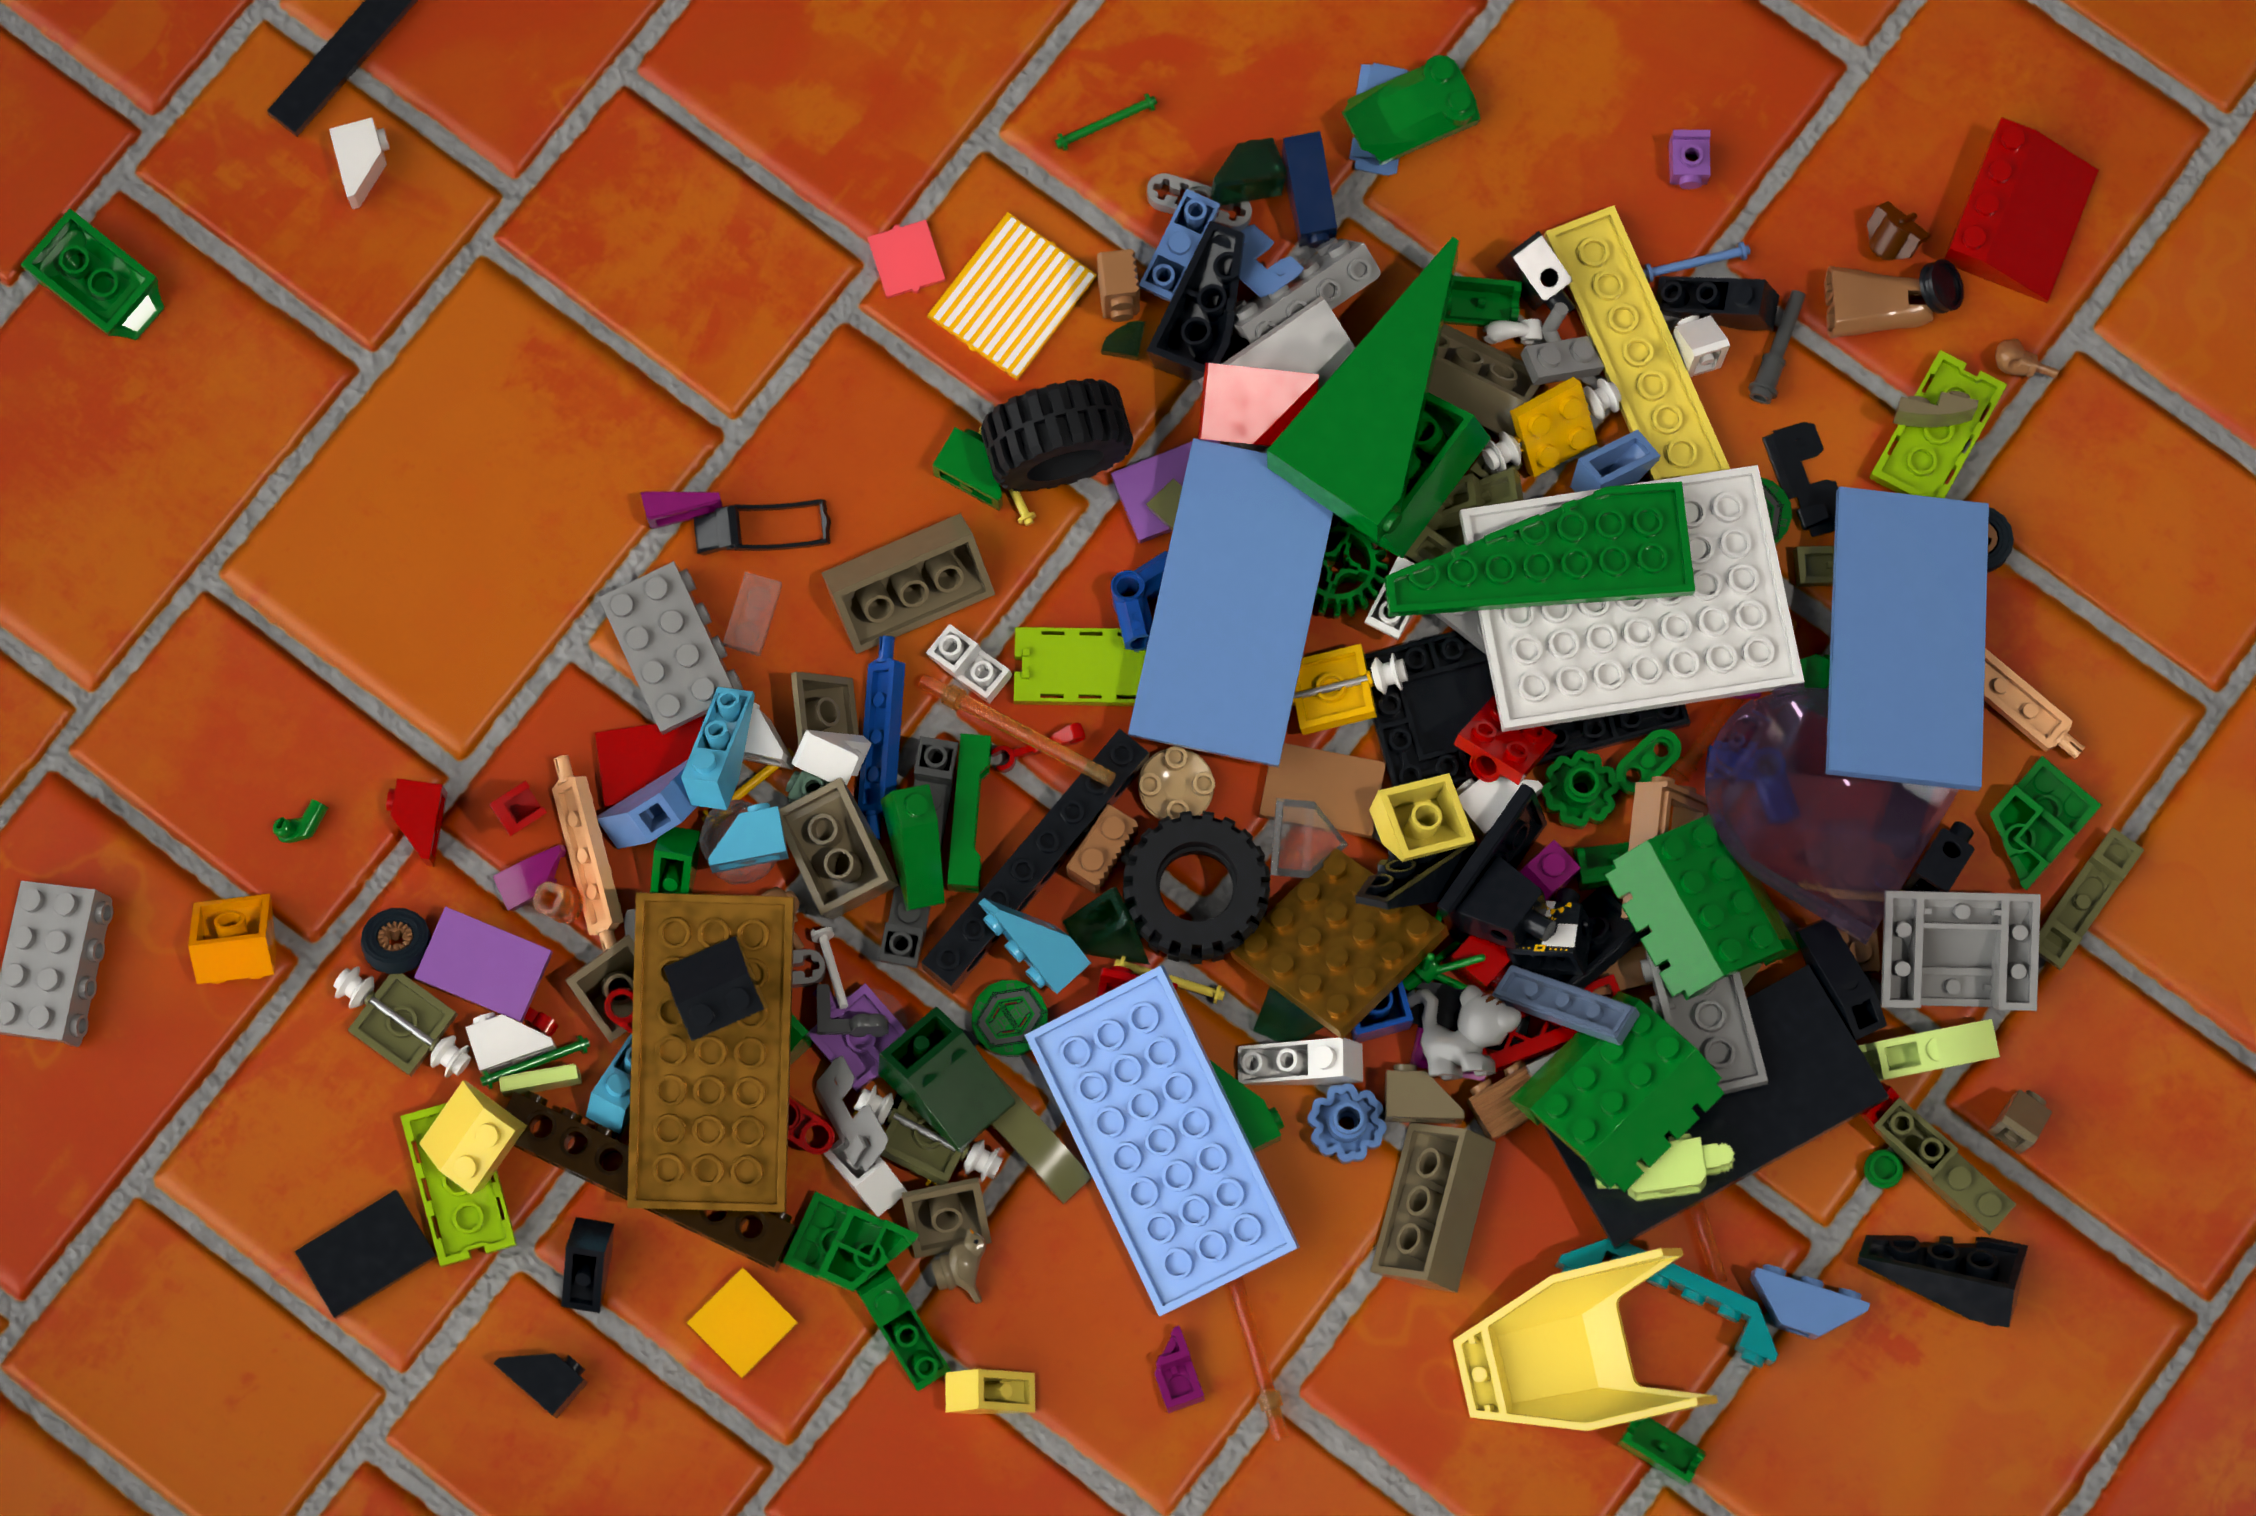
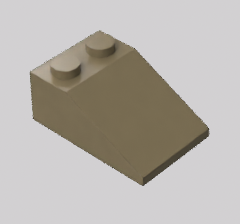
M840 777L779 809L785 840L821 916L833 920L900 885L884 849L843 778Z

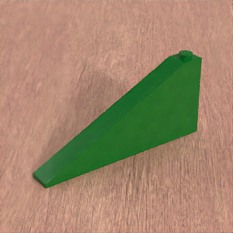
M1454 237L1446 243L1267 449L1268 469L1376 542L1386 532L1391 534L1402 520V507L1458 261L1459 240Z

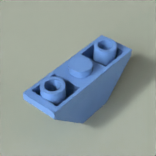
M1186 188L1139 283L1140 289L1169 302L1171 301L1209 222H1215L1220 203Z
M688 760L597 816L598 823L617 849L650 843L682 823L697 807L690 804L681 779Z
M1764 1264L1763 1269L1756 1267L1751 1272L1750 1281L1775 1327L1812 1340L1861 1316L1868 1311L1870 1306L1869 1302L1861 1300L1862 1294L1845 1288H1839L1838 1293L1823 1288L1824 1282L1807 1276H1801L1800 1281L1785 1276L1786 1270L1773 1265Z

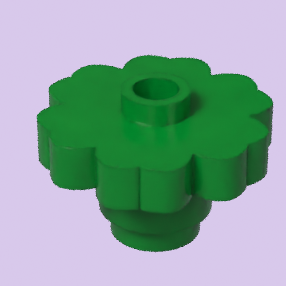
M1578 750L1572 759L1567 756H1559L1554 761V764L1547 768L1545 778L1548 783L1543 786L1541 797L1544 801L1545 810L1548 813H1559L1558 819L1561 825L1566 827L1572 826L1575 829L1582 830L1588 821L1594 824H1601L1613 812L1616 806L1613 797L1619 791L1620 784L1616 779L1614 768L1610 766L1602 767V760L1598 754ZM1582 786L1585 788L1586 793H1580L1574 787Z

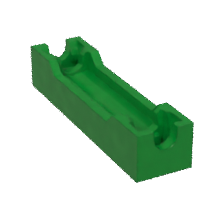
M960 734L947 881L948 891L979 893L982 862L981 856L975 850L981 781L990 774L991 736Z

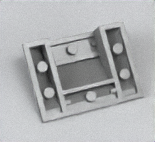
M1885 890L1881 1007L1921 1008V1005L1993 1007L1997 1010L2037 1011L2041 894Z

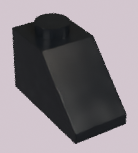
M579 1217L575 1218L566 1244L561 1307L600 1313L612 1256L614 1223Z
M555 1353L500 1357L494 1363L556 1419L588 1384L581 1377L585 1369L569 1355L563 1360Z

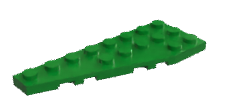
M1682 481L1607 486L1577 501L1574 499L1564 503L1561 507L1545 514H1537L1485 535L1483 539L1453 548L1451 552L1431 560L1426 559L1391 573L1385 578L1388 616L1693 596L1695 584Z

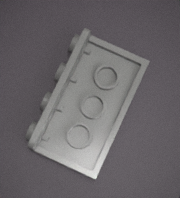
M1335 237L1330 238L1329 241L1320 244L1316 248L1318 251L1316 255L1308 260L1305 258L1297 260L1304 267V270L1298 277L1277 292L1264 297L1255 295L1247 302L1244 299L1237 301L1232 335L1245 338L1251 344L1320 296L1326 300L1332 310L1378 279L1381 274L1380 268L1365 243L1340 238L1337 240Z
M674 561L598 597L655 722L663 735L707 714L717 687L743 690L735 670L731 669L728 671L722 660L728 654L720 637L717 635L712 638L708 630L707 624L711 623L712 620L704 603L696 604L691 591L697 588L688 569L686 568L681 571Z
M21 881L0 972L1 1035L62 1042L76 1047L81 1045L83 1037L88 1030L87 1017L91 999L95 996L97 989L96 976L99 963L105 953L104 940L107 926L113 917L112 898L95 889Z
M1646 951V959L1640 960V965L1645 983H1653L1656 996L1649 997L1652 1010L1699 1050L1722 1077L1717 1083L1722 1091L1728 1094L1768 1084V1077L1740 972L1717 981L1705 993L1687 1001L1683 993L1672 998L1659 974L1671 966L1669 961L1655 967Z

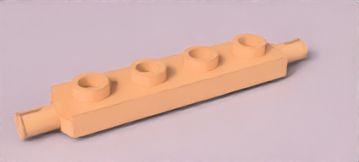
M1985 648L1984 701L2045 752L2056 747L2058 744L2073 759H2076L2085 749V746L2068 734L2073 721Z
M562 755L553 759L559 780L552 788L588 932L589 935H599L604 952L617 943L614 931L619 924L624 922L587 777L574 776L569 755Z

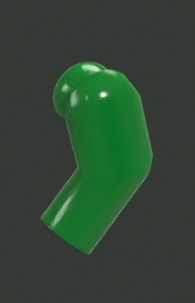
M311 799L302 817L294 819L279 818L273 825V832L284 843H294L309 839L315 834L329 808Z

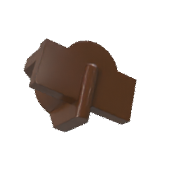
M1889 201L1878 205L1867 222L1871 250L1878 257L1888 261L1911 258L1920 244L1926 242L1931 235L1915 223L1917 219L1916 213L1905 215Z

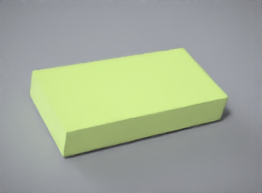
M568 1064L501 1076L499 1083L501 1093L506 1098L511 1097L514 1092L523 1095L526 1094L527 1090L534 1093L582 1084L579 1068L575 1064Z

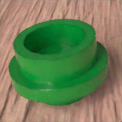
M1877 1150L1866 1159L1864 1175L1872 1186L1879 1189H1888L1895 1186L1902 1178L1903 1164L1894 1152Z

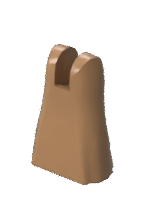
M1834 266L1827 268L1824 288L1826 306H1829L1826 320L1827 334L1830 338L1899 328H1914L1923 326L1933 320V311L1928 305H1909V300L1924 299L1920 290L1919 279L1882 275Z

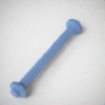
M1739 242L1738 248L1652 268L1650 264H1645L1643 271L1650 283L1653 282V277L1736 257H1741L1742 261L1747 260L1750 248L1749 245L1745 246L1744 242Z

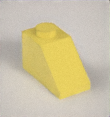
M987 1369L945 1373L946 1412L1004 1414L1036 1412L1035 1373Z

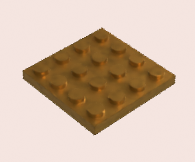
M1335 848L1263 917L1256 931L1242 945L1232 950L1231 955L1235 961L1339 1038L1343 1039L1449 933L1446 925L1418 905L1383 909L1356 903L1355 895L1367 878L1374 874Z

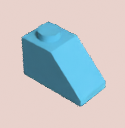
M760 803L749 806L747 808L748 812L739 813L708 857L712 873L789 859L778 806L771 807L770 803Z

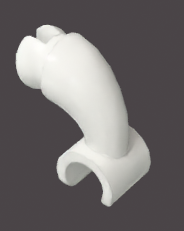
M1525 319L1521 322L1497 320L1492 321L1482 330L1487 333V336H1484L1483 339L1489 344L1521 337L1522 344L1531 345L1534 343V340L1540 341L1543 339L1542 322L1539 319Z

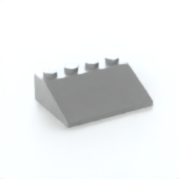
M1320 296L1222 364L1319 374V391L1353 352L1355 346L1326 300ZM1204 376L1198 380L1202 390ZM1229 442L1230 446L1267 453V449L1270 447Z

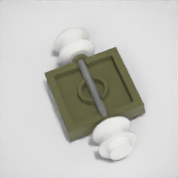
M359 966L354 967L352 970L346 968L340 973L334 983V987L337 989L335 998L339 999L344 995L349 997V1008L351 1009L363 1004L366 1005L348 1029L352 1035L410 1077L413 1076L430 1052V1066L434 1068L441 1064L446 1067L444 1074L446 1078L450 1077L453 1073L459 1076L465 1070L471 1060V1057L468 1055L470 1046L466 1045L459 1049L455 1046V1035L440 1040L458 1016L454 1010L404 974H389L375 993L373 991L374 977L370 976L365 980L359 976L361 969Z
M874 1085L872 1091L863 1089L854 1109L859 1111L862 1107L870 1105L881 1125L888 1117L887 1123H889V1126L885 1133L889 1139L881 1156L938 1185L948 1183L959 1159L963 1161L965 1157L967 1158L963 1166L966 1175L975 1170L981 1173V1183H983L986 1176L994 1179L1003 1161V1158L997 1156L1000 1150L999 1147L990 1152L984 1149V1140L982 1139L974 1143L971 1150H969L970 1146L967 1145L958 1152L904 1099H902L898 1109L893 1108L891 1111L894 1104L891 1092L883 1098L877 1095V1085Z

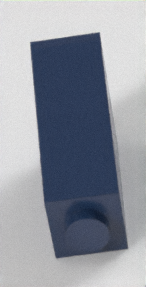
M1317 131L1283 138L1281 166L1299 246L1309 245L1310 248H1317L1320 244L1329 241L1330 238H1336L1337 222L1321 132Z

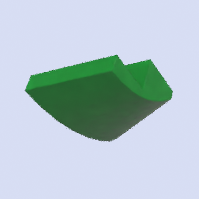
M2044 756L2040 757L2017 785L2014 784L1990 813L2008 857L2017 873L2019 882L2025 890L2032 886L2102 806L2101 803Z
M815 1191L783 1260V1264L832 1285L854 1292L917 1240L919 1234Z

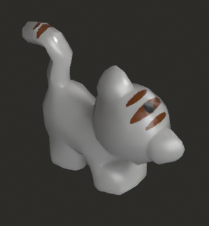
M1468 985L1460 996L1462 1007L1458 1016V1030L1451 1031L1437 1024L1439 1001L1429 989H1415L1406 994L1410 1008L1421 1003L1424 1005L1422 1016L1423 1034L1420 1042L1427 1059L1429 1076H1440L1442 1080H1456L1463 1078V1072L1473 1071L1476 1076H1487L1496 1073L1495 1061L1488 1055H1482V1051L1486 1047L1502 1044L1508 1033L1518 1027L1522 1017L1519 1010L1506 1006L1502 1000L1491 994L1483 993L1475 985Z

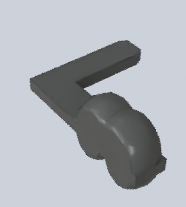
M818 984L816 988L817 1035L852 1034L854 1037L860 1038L867 1034H871L874 1037H883L889 1033L888 1018L878 1013L857 1014L852 1019H831L830 987L828 984Z

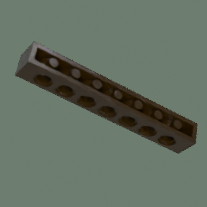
M527 1090L525 1096L514 1092L505 1110L527 1125L514 1144V1147L622 1199H628L629 1146L615 1140L618 1135L616 1132L600 1124H596L595 1128L592 1129L580 1123L583 1118L582 1116L567 1108L562 1107L560 1112H556L546 1107L547 1099ZM542 1119L552 1121L553 1128L548 1136L538 1138L533 1135V1127L536 1122ZM575 1136H584L588 1141L585 1151L576 1155L569 1153V1141ZM617 1152L622 1155V1164L617 1170L607 1171L603 1169L602 1162L607 1154ZM643 1208L777 1272L797 1231L795 1225L790 1223L792 1216L785 1212L728 1211L724 1219L711 1221L707 1218V1210ZM749 1219H758L763 1224L762 1232L755 1238H747L742 1235V1226Z

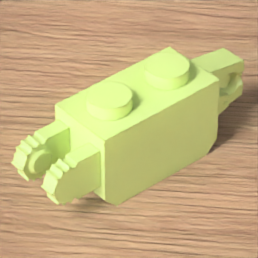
M1684 1134L1678 1140L1670 1136L1668 1141L1672 1146L1650 1168L1641 1160L1636 1163L1644 1174L1627 1191L1628 1195L1636 1201L1700 1193L1706 1185V1176L1729 1172L1730 1169H1733V1162L1735 1161L1733 1156L1735 1152L1730 1147L1731 1145L1726 1143L1702 1145L1701 1137L1692 1138L1691 1134ZM1595 1178L1598 1189H1607ZM1614 1185L1611 1189L1619 1188L1616 1185Z

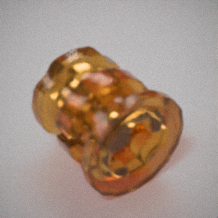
M548 881L537 887L533 897V906L538 913L544 914L558 923L567 924L579 917L583 908V898L579 890L572 886H563Z

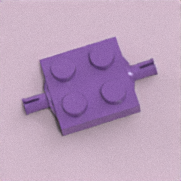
M866 983L851 996L846 997L848 1007L845 1009H839L837 999L830 991L831 1019H852L853 1016L862 1013L882 1014L888 1018V1034L883 1037H874L871 1034H867L859 1038L854 1037L852 1034L817 1035V1025L809 1030L813 1043L830 1063L835 1058L844 1057L855 1077L852 1088L856 1093H859L871 1081L880 1078L878 1075L880 1053L907 1031ZM815 990L812 995L817 998Z

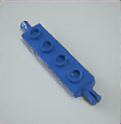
M892 636L879 637L878 658L868 664L863 736L872 744L860 769L858 806L878 840H881V820L884 817L880 799L896 790L902 722L905 663L893 659L896 638Z

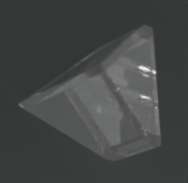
M1276 798L1270 875L1310 878L1324 866L1325 861L1335 848L1342 851L1348 846V843L1315 801Z

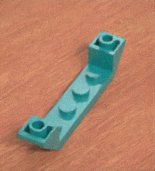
M1606 1238L1562 1254L1555 1267L1562 1269V1272L1602 1263L1604 1256L1615 1260L1647 1251L1630 1243L1614 1249L1610 1240ZM1673 1263L1646 1280L1648 1283L1662 1289H1667L1668 1285L1683 1291L1681 1297L1693 1304L1703 1306L1704 1302H1707L1719 1308L1717 1314L1730 1321L1738 1323L1740 1318L1746 1320L1734 1350L1742 1353L1740 1358L1743 1361L1762 1368L1764 1363L1770 1366L1776 1361L1778 1353L1758 1302Z

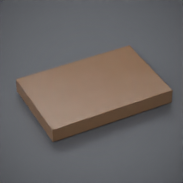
M1284 743L1279 768L1268 766L1259 817L1372 839L1374 821L1369 809L1378 790H1381L1386 762Z

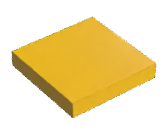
M742 1267L687 1324L743 1379L798 1325V1322Z

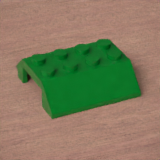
M1708 814L1648 839L1613 860L1614 863L1611 865L1613 870L1605 874L1617 899H1621L1631 893L1633 899L1624 903L1622 908L1636 933L1650 927L1652 932L1640 940L1655 967L1669 961L1671 966L1659 974L1672 998L1683 993L1687 1001L1705 993L1721 979L1760 962H1764L1765 966L1799 951L1723 816Z
M1619 991L1612 999L1634 1006L1640 1013L1621 1046L1578 1031L1510 1098V1101L1537 1126L1540 1123L1544 1124L1588 1164L1592 1175L1608 1190L1616 1185L1625 1193L1644 1174L1636 1163L1641 1160L1650 1168L1672 1146L1664 1135L1668 1132L1675 1140H1678L1700 1119L1692 1107L1696 1105L1702 1112L1706 1113L1725 1093L1717 1085L1722 1077L1694 1045L1642 1000Z

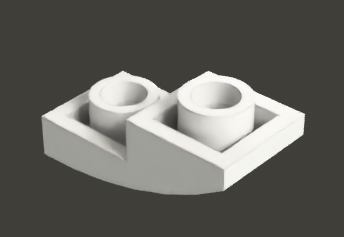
M951 624L946 627L926 652L927 656L988 704L993 701L1013 676L1010 669L981 650L978 643Z

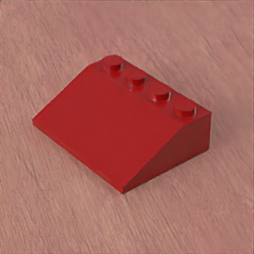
M2001 117L1992 134L1944 259L1951 262L1957 269L2047 303L2099 169L2037 130Z

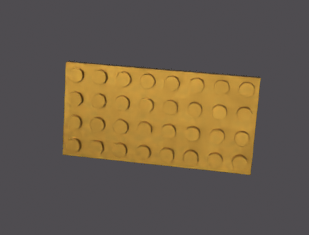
M636 893L627 1208L786 1212L795 897ZM737 935L768 1008L691 1041L676 1007L664 967Z

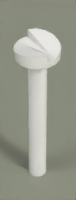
M833 928L812 929L810 932L812 941L821 945L839 1009H845L848 1007V1002L829 942L834 937Z

